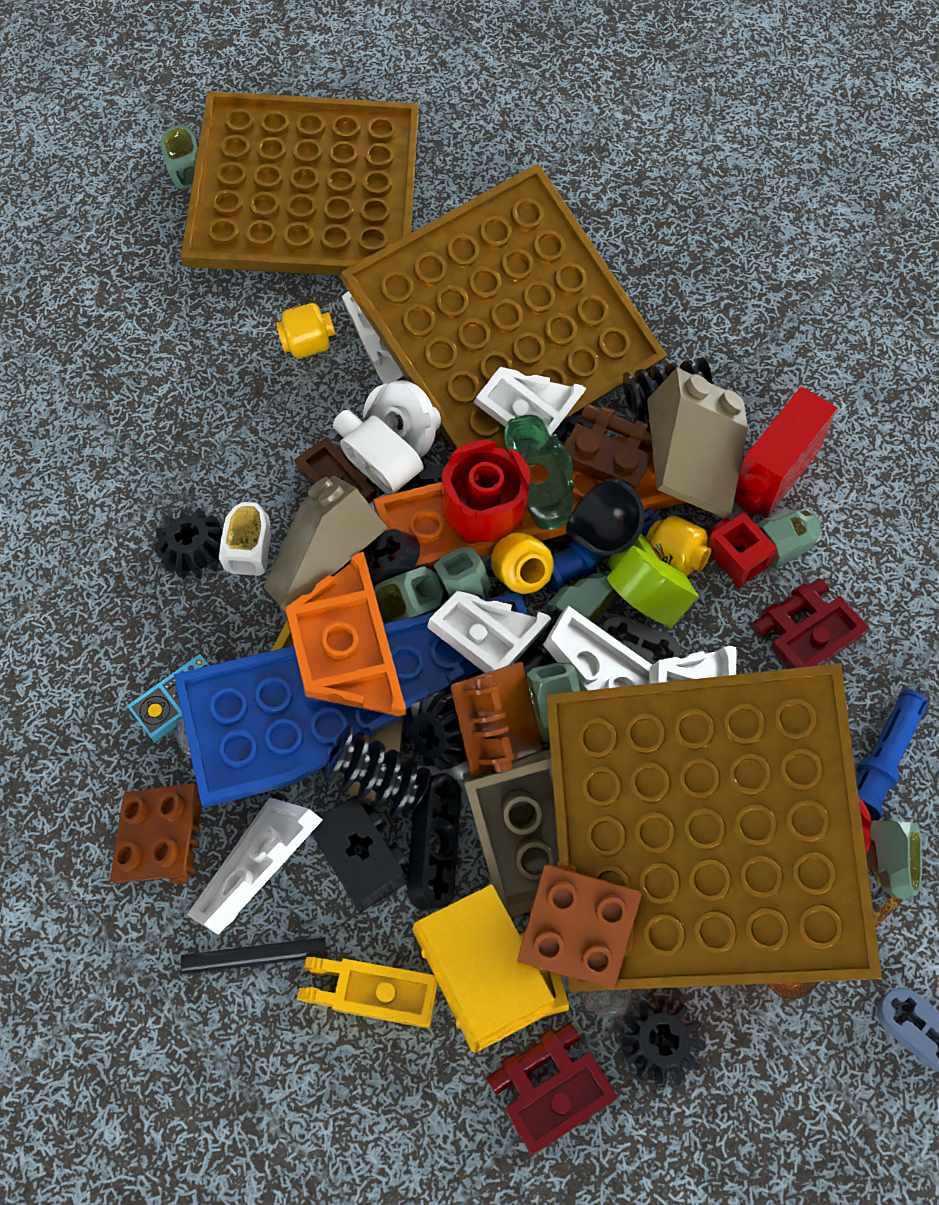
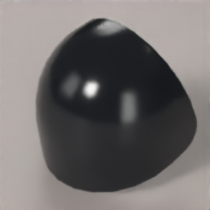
M617 478L606 479L586 493L575 506L568 518L566 533L592 553L599 555L622 553L637 541L644 525L643 504L638 494L627 483Z

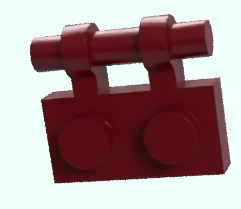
M821 578L816 579L809 585L802 583L792 590L791 597L779 605L776 603L771 604L762 611L760 618L751 623L752 630L759 637H763L771 630L781 635L773 641L770 649L788 669L823 665L865 636L870 629L841 595L826 604L821 596L829 592V587ZM802 609L811 615L798 625L791 619L793 615Z
M571 1022L555 1032L552 1029L547 1030L538 1036L540 1042L517 1057L512 1053L500 1061L502 1067L486 1077L495 1095H498L511 1085L515 1087L521 1098L504 1108L531 1157L618 1099L617 1094L590 1052L575 1062H572L565 1050L581 1040ZM551 1060L558 1073L534 1088L527 1075Z

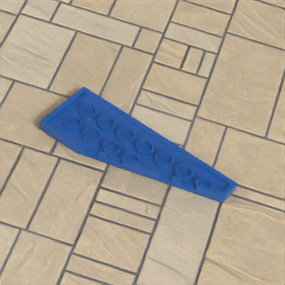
M515 592L484 600L512 605L511 611L528 615L520 593ZM436 612L383 624L405 703L406 715L411 712V705L415 704L417 700L427 697L428 694L436 691H445L451 687V684L460 682L479 670L476 665L427 628L429 619ZM294 646L174 674L199 797L203 808L295 785L327 765V759L332 747L347 725H352V736L358 732H364L370 738L405 716H395L306 697Z

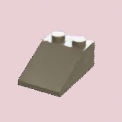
M676 368L647 399L657 490L720 517L727 518L732 513L748 430L743 398L734 391L724 390L707 382L700 375H692L680 368Z
M332 476L330 479L324 477L308 490L309 496L302 501L263 587L285 613V608L301 595L311 593L318 582L329 574L331 576L351 560V557L362 551L388 529L358 489L336 476Z
M550 749L512 761L513 769L508 771L495 772L492 769L477 776H471V772L462 774L492 885L510 917L531 912L544 864L557 867L559 862Z

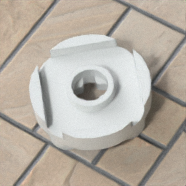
M400 380L377 386L369 394L364 405L363 419L370 418L371 416L381 419L407 442L420 458L429 451L435 439V432L441 424V417L439 411L432 407L427 395L417 385L408 380ZM396 414L400 415L403 419V429L401 430L397 429L398 420L395 417Z

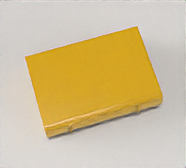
M492 884L414 923L412 930L422 949V957L427 959L456 1019V1027L461 1029L472 1052L476 1053L555 1011L553 1006L555 1000L538 968L517 962L523 940Z

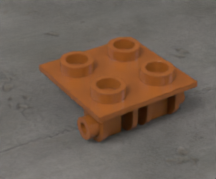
M517 662L450 685L471 776H477L492 769L495 772L513 769L512 761L543 750L523 662Z
M196 783L124 792L109 882L121 883L170 878L169 882L173 884L184 885L189 883V876L195 874V869L193 868L195 852L189 851V848H198L199 844L197 840L191 838V835L200 834L201 828L198 826L201 808H203Z
M558 862L557 867L544 864L517 962L615 989L642 891L576 873L577 868L566 863Z

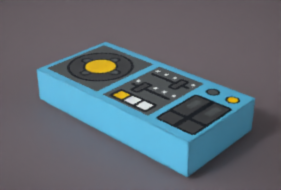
M201 654L194 657L127 705L154 743L184 722L174 674L209 666Z

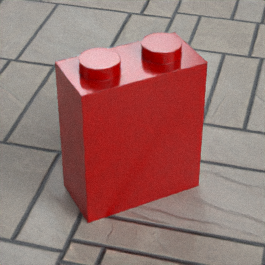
M802 386L798 389L745 455L734 497L743 510L751 514L759 513L765 518L769 517L819 453L838 407Z

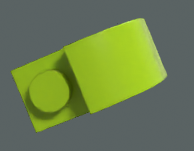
M640 534L637 541L629 549L622 553L611 555L607 561L612 570L607 580L615 591L638 611L671 629L699 597L685 573L658 559L648 540L642 534Z

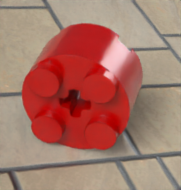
M489 440L466 443L450 455V460L442 473L441 511L446 523L458 534L461 540L470 544L479 541H496L513 533L522 526L530 486V471L527 463L517 451L509 448V451L496 447V442Z

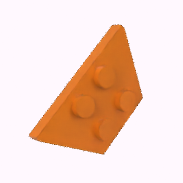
M360 552L351 557V563L333 577L329 574L316 584L311 593L301 595L285 608L305 695L308 698L395 716L406 715L405 703L364 552Z

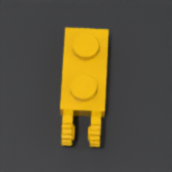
M306 957L305 970H309L310 973L317 975L328 974L339 976L335 993L321 991V989L314 987L299 988L298 1001L332 1007L337 1012L422 1028H431L439 985L434 975L344 958L342 962Z

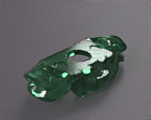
M529 414L510 419L504 429L507 451H509V448H512L523 457L528 467L531 465H541L549 472V478L545 482L540 484L530 482L527 510L540 529H557L572 518L571 510L574 503L571 495L574 489L572 457L568 450H565L559 443L557 435L549 434L544 421L540 417Z

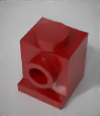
M742 512L732 520L724 518L714 525L709 532L710 538L707 547L711 548V556L733 579L732 583L737 588L770 567L778 549L745 512Z

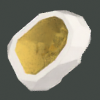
M242 502L234 506L225 518L219 552V560L225 571L233 574L260 576L266 571L271 539V525L269 515L257 502Z

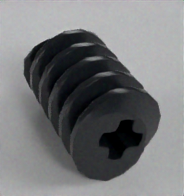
M704 357L698 358L695 364L691 360H685L680 364V369L692 375H700L707 382L713 384L711 368ZM675 363L667 364L664 370L660 366L652 367L649 375L644 369H639L634 373V377L628 372H624L623 389L625 399L630 411H633L637 420L643 421L644 409L648 408L647 399L676 368H679L678 365Z
M347 725L337 738L326 763L325 780L331 782L339 773H342L344 776L341 789L347 791L355 782L360 783L357 798L361 800L373 790L376 792L373 806L379 809L388 799L391 800L389 815L392 817H396L403 808L407 810L414 809L428 788L431 777L430 769L426 767L417 769L416 762L409 758L401 761L400 752L393 749L385 752L384 743L375 740L369 744L368 734L364 732H358L352 736V725Z

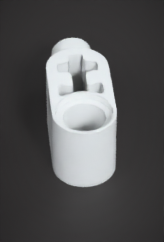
M344 410L335 418L333 429L343 437L340 445L347 458L386 494H394L424 469L422 460L416 451L378 417L371 416L365 422H362L350 410Z

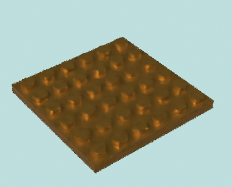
M207 91L181 251L183 267L341 276V271L410 234L419 103Z
M539 163L341 271L340 279L406 379L422 389L429 398L432 407L439 411L441 417L439 429L454 451L466 443L478 440L496 442V447L509 451V448L517 451L527 445V443L473 403L499 367L519 371L525 376L539 375L548 377L550 382L570 387L574 384H579L585 387L584 393L565 416L567 418L581 412L587 403L592 405L622 387L624 372H628L634 377L636 370L644 369L648 371L667 357V354Z
M841 663L546 695L559 862L576 867V873L642 891L615 989L568 977L569 992L882 979Z

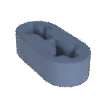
M898 988L886 993L877 1005V1016L880 1024L925 1065L939 1072V1058L935 1055L938 1051V1046L925 1035L929 1032L939 1040V1011L911 989ZM904 1001L908 1002L911 1006L908 1014L920 1025V1028L918 1029L907 1020L900 1024L896 1023L893 1019L896 1010L891 1006V1003L893 1002L898 1005Z

